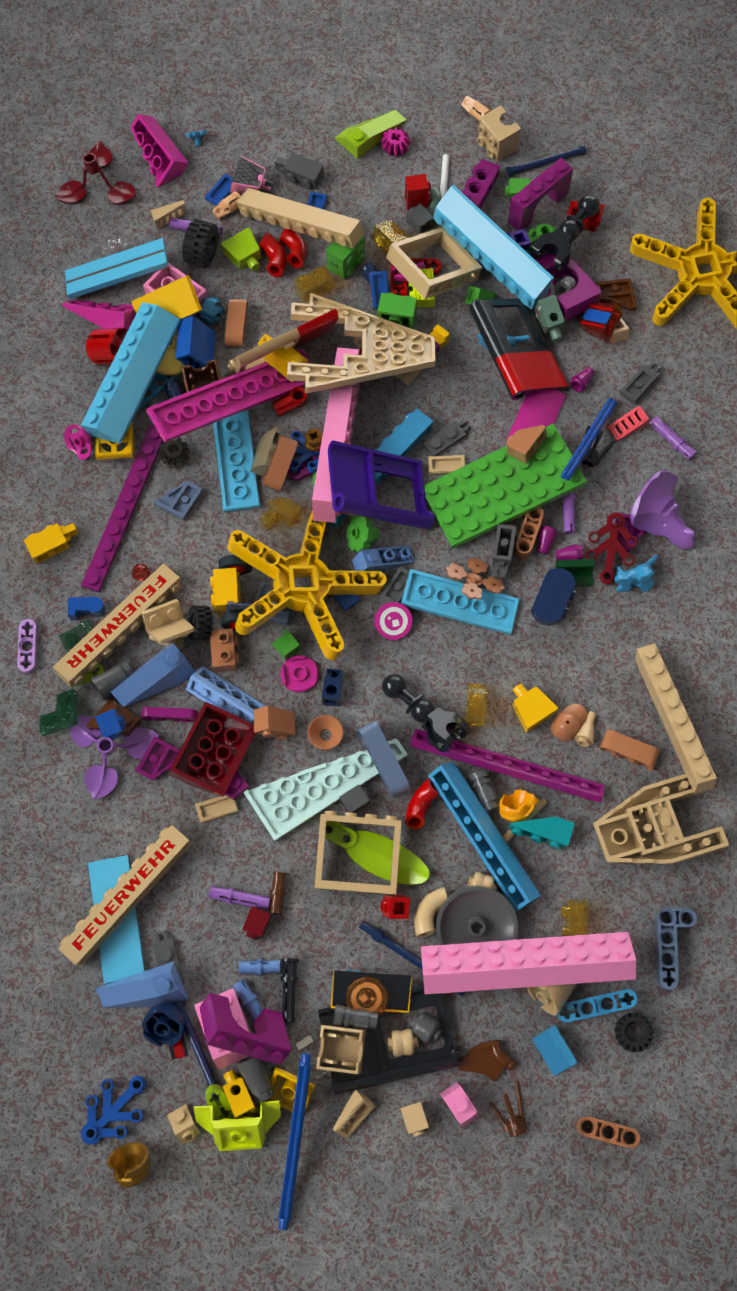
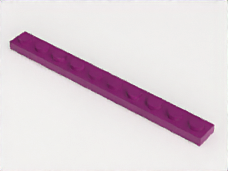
M149 424L83 579L82 588L100 593L163 443L162 437L153 425Z
M415 729L410 746L419 750H425L456 761L472 764L476 767H482L513 778L529 781L533 784L546 786L569 793L570 795L586 798L590 801L601 803L605 785L456 740H453L452 747L448 751L440 752L428 742L427 732Z

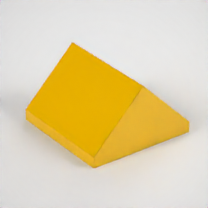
M276 1067L271 1079L274 1096L267 1100L279 1101L280 1107L293 1112L297 1076ZM310 1082L308 1085L306 1108L316 1085Z

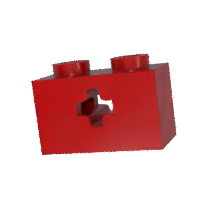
M426 174L405 176L407 211L420 203L425 209L428 208V202H431L429 192L431 191L430 180L427 181Z

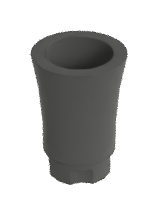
M124 661L120 665L117 664L111 669L89 679L101 699L105 701L112 694L111 691L132 675L133 672Z
M249 1056L236 1063L249 1093L253 1097L254 1103L263 1102L274 1096L265 1060Z

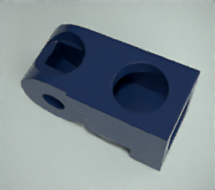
M327 668L322 692V705L339 707L343 670Z

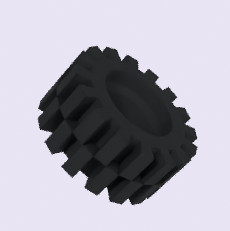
M193 605L190 607V611H188L189 617H187L186 621L194 627L195 631L190 633L188 637L191 640H208L213 631V612L208 606Z
M633 1012L622 1016L617 1021L616 1028L614 1029L618 1044L630 1052H639L646 1049L654 1039V1029L651 1026L653 1024L647 1020L646 1016H642L641 1013ZM630 1024H636L642 1030V1036L637 1041L629 1039L626 1034V1029Z

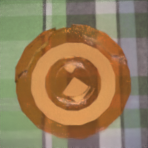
M361 977L349 986L346 993V1004L350 1006V1009L368 1010L378 1013V1016H380L386 1008L388 994L384 985L379 980L372 977Z

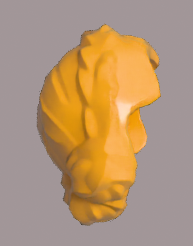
M515 790L509 796L507 794L503 795L499 803V813L501 817L510 822L525 821L539 800L534 794H530L525 790Z

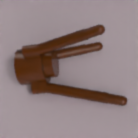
M518 1080L515 1081L519 1116L514 1114L507 1093H503L510 1115L506 1119L507 1123L492 1101L489 1102L493 1112L502 1124L504 1132H509L510 1137L526 1132L524 1125L527 1123L524 1118Z

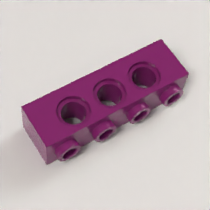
M481 158L479 164H475L472 177H468L465 184L466 188L464 191L461 190L480 210L499 176L500 166Z

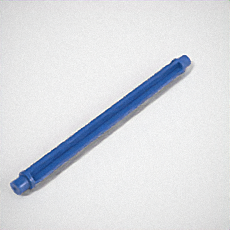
M305 1052L301 1055L297 1075L278 1216V1228L280 1230H288L289 1222L291 1221L312 1065L310 1062L311 1054Z

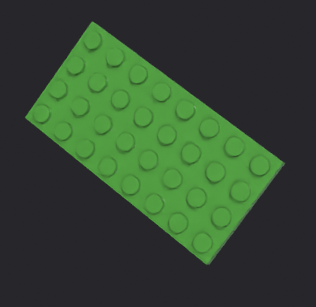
M554 423L546 427L547 437L526 464L509 455L505 446L424 485L426 500L452 549L496 529L498 524L504 525L587 485V480L579 466L569 481L561 478V474L572 458V454Z

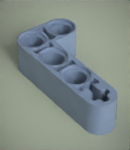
M374 721L358 729L356 735L358 738H361L362 746L366 747L391 797L394 799L411 790L378 723Z
M663 908L655 916L656 982L663 991H670L678 985L677 929H689L696 924L697 915L692 909ZM664 913L670 917L668 924L661 920V914ZM682 914L690 917V924H685L682 921ZM662 934H667L670 937V944L663 943ZM663 955H668L671 958L670 965L663 963ZM672 969V971L668 972V979L672 980V983L667 986V983L663 982V979L667 977V971L663 972L662 970Z

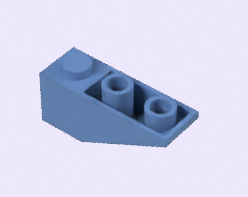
M409 545L361 550L352 560L355 571L381 572L415 562Z

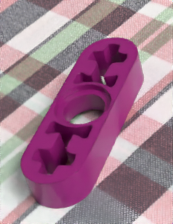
M143 707L141 711V719L153 721L173 719L175 722H195L198 716L197 710L188 708Z

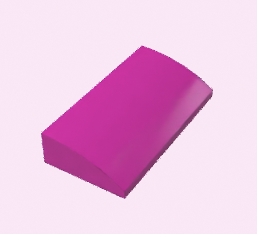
M557 389L530 391L524 398L508 438L511 435L513 436L517 430L540 425L547 427L555 423L566 395Z

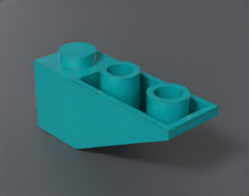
M549 817L514 822L509 824L507 829L512 830V833L517 836L526 835L531 837V840L534 842L542 843L543 841L549 843V847L561 850V848L569 845L575 823L559 817Z

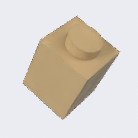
M421 1102L400 1108L408 1134L412 1133L413 1137L426 1133L425 1128H428V1123Z

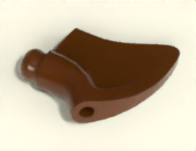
M488 1040L473 1047L463 1057L458 1069L466 1072L481 1073L495 1082L504 1068L512 1070L516 1061L502 1049L501 1040Z

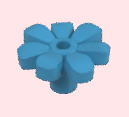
M207 130L186 133V137L194 139L195 146L202 145L200 138L207 134Z

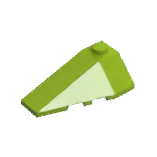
M393 110L351 126L336 136L335 139L353 156L359 159L382 140L384 132H388L389 128L392 130L395 127L398 128L407 119L397 110Z

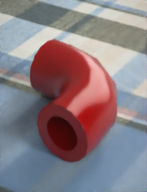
M284 228L279 241L289 247L291 251L287 260L292 267L301 268L308 256L307 243L297 231Z
M266 232L258 246L269 257V263L266 267L268 273L273 277H280L284 273L287 263L285 250L273 235Z
M430 778L416 790L407 806L405 824L410 829L417 830L424 826L425 815L429 806L440 795Z

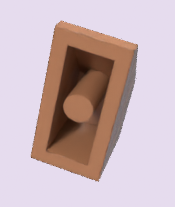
M540 425L517 430L506 441L507 453L526 464L547 437L546 426Z

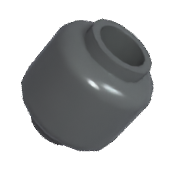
M427 1012L418 1013L410 1025L413 1036H417V1039L425 1044H429L433 1040L437 1041L443 1031L440 1029V1020Z

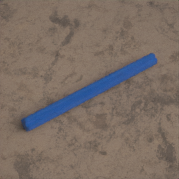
M609 398L563 470L561 474L562 479L569 481L616 407L617 401L613 400V398Z

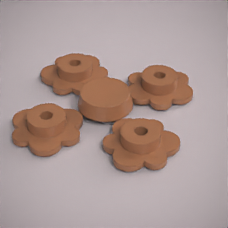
M470 558L468 560V568L474 572L468 575L464 568L457 564L451 563L450 566L446 567L448 577L457 580L466 578L467 584L463 585L461 592L469 599H481L482 589L478 587L482 583L488 591L499 594L504 589L500 579L488 577V579L482 580L478 574L486 573L488 564L482 562L479 558Z

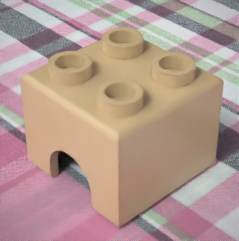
M501 105L480 117L477 138L478 144L481 147L484 146L488 156L491 159L494 158L497 162L518 150L521 128L516 122L512 125L501 123L502 120H505L503 115L507 113Z
M321 1025V1045L316 1069L361 1074L366 1030Z

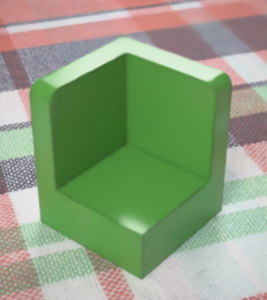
M469 285L465 303L471 305L477 299L493 300L496 292Z
M287 628L283 630L284 635L272 643L285 661L301 650L300 644Z

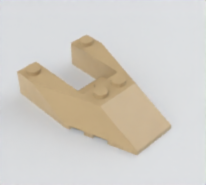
M686 774L642 787L631 797L593 823L606 862L673 864L724 850L729 846L722 826L685 838L683 837L671 803L703 793L694 794Z

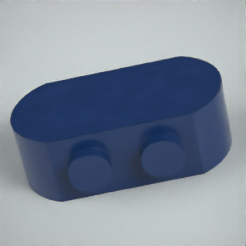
M554 568L546 573L531 610L532 616L538 623L552 626L559 623L561 617L566 618L570 608L566 606L568 600L573 601L576 590L573 589L576 584L575 579L569 571L562 568Z

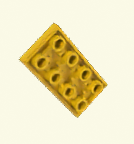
M189 275L131 301L136 314L142 302L158 305L180 320L202 311Z

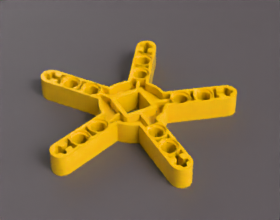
M711 198L702 199L697 211L696 244L689 248L683 249L644 234H636L632 238L630 252L633 255L678 271L680 282L654 310L652 321L657 326L665 325L695 293L711 295L737 329V291L728 281L730 275L737 274V251L727 253L722 247L715 244L716 203ZM710 263L712 272L700 274L697 266Z
M313 510L307 522L300 554H293L287 558L240 530L233 531L227 544L229 552L274 579V589L239 614L235 624L237 633L241 635L250 634L288 607L295 611L304 612L324 656L329 660H336L344 648V641L324 600L327 595L379 594L387 581L386 575L381 571L329 570L318 559L326 522L318 521V523H315L316 521L313 520ZM294 578H310L311 587H295Z

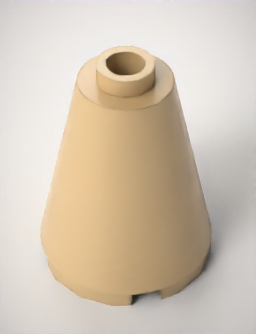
M577 984L527 987L534 1001L538 998L544 1004L541 1006L544 1011L551 1015H556L561 1011Z

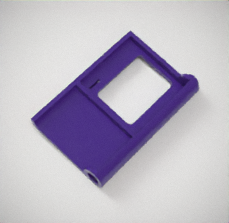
M334 440L330 442L328 446V463L332 505L335 512L422 529H430L434 525V514L431 511H427L421 460ZM374 472L410 479L413 483L416 511L379 505L377 502Z

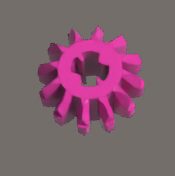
M396 127L394 130L389 128L388 132H384L381 140L384 152H388L389 156L394 153L395 158L397 153L403 156L404 152H408L410 145L408 132H404L403 128L398 130Z

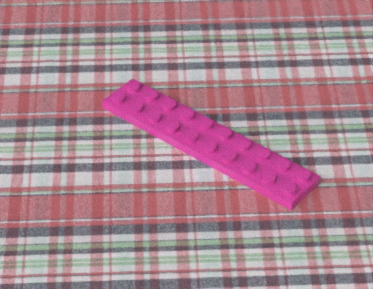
M303 348L296 350L306 359H308L307 363L312 364L309 358L307 357L306 353L304 352ZM265 362L148 407L146 412L164 443L286 395L294 387L299 386L303 388L305 387V381L291 382L269 363Z

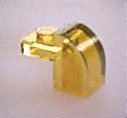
M274 498L267 502L269 512L266 511L261 516L260 524L265 531H268L280 519L291 527L302 515V508L289 498Z
M467 683L465 720L469 725L484 726L487 704L486 685Z

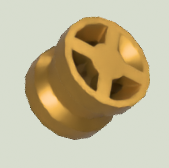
M310 429L305 433V447L310 452H318L321 449L323 433L319 429Z

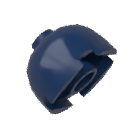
M169 1003L153 1006L149 1009L142 1022L144 1037L156 1046L162 1047L163 1044L173 1046L179 1042L184 1032L185 1019L182 1012L176 1006Z

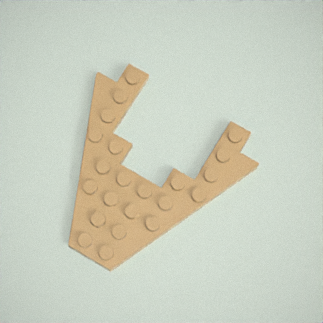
M310 293L309 304H291V320L310 321L336 308L339 315L336 324H344V336L362 337V355L344 354L343 366L288 362L287 380L305 381V393L345 385H356L359 382L435 367V337L313 293Z

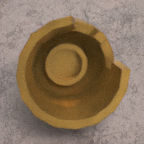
M139 1142L126 1143L119 1146L109 1155L106 1164L110 1170H114V1181H117L120 1187L130 1188L138 1186L145 1180L151 1164L148 1160V1147Z

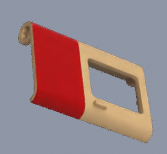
M336 308L229 360L227 368L230 374L234 375L265 363L264 358L266 355L283 347L284 349L289 347L295 349L330 332L339 319Z

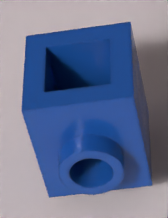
M112 709L95 716L103 737L110 738L111 740L122 737L121 733L125 732L126 722L122 715L119 716L117 709Z

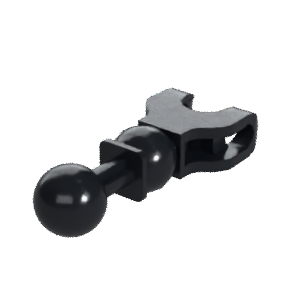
M594 195L583 196L578 202V212L575 216L569 214L567 220H564L554 232L540 235L532 247L531 255L540 259L544 254H554L556 256L554 268L559 271L563 270L570 261L571 242L575 241L583 230V221L586 218L594 217L600 210L598 198Z
M390 674L384 678L382 682L383 693L392 699L400 698L409 705L406 713L409 714L411 712V716L415 721L423 723L422 728L427 732L428 742L438 751L446 752L452 747L453 738L451 735L462 739L469 734L470 725L466 720L455 712H447L440 707L435 709L430 700L422 699L424 696L422 693L415 698L406 690V681L402 676Z

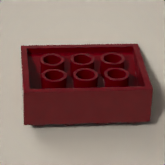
M205 701L170 768L169 776L188 785L224 797L255 735L254 725Z

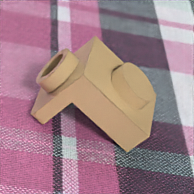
M186 1104L167 1115L174 1134L181 1144L191 1142L201 1134Z

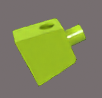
M249 227L221 243L223 254L240 270L249 266L254 272L260 268V264L257 261L261 259L260 248Z

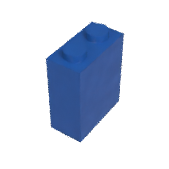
M194 316L181 319L178 326L176 359L186 366L191 365L192 368L205 367L207 361H212L214 358L216 332Z

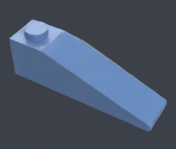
M170 642L113 689L111 693L125 707L182 684L195 671L179 649Z
M174 961L96 988L103 1008L153 1007L161 1003L174 1005L188 1000Z

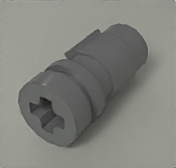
M484 769L469 775V778L474 783L472 786L476 788L481 805L486 812H489L491 809L499 808L494 787L490 784L492 782L491 778H488V770Z
M336 1004L333 1026L340 1027L343 1025L345 1028L352 1026L355 1029L361 1030L376 1029L378 1013L368 1010L350 1009V1006L343 1008V1005Z

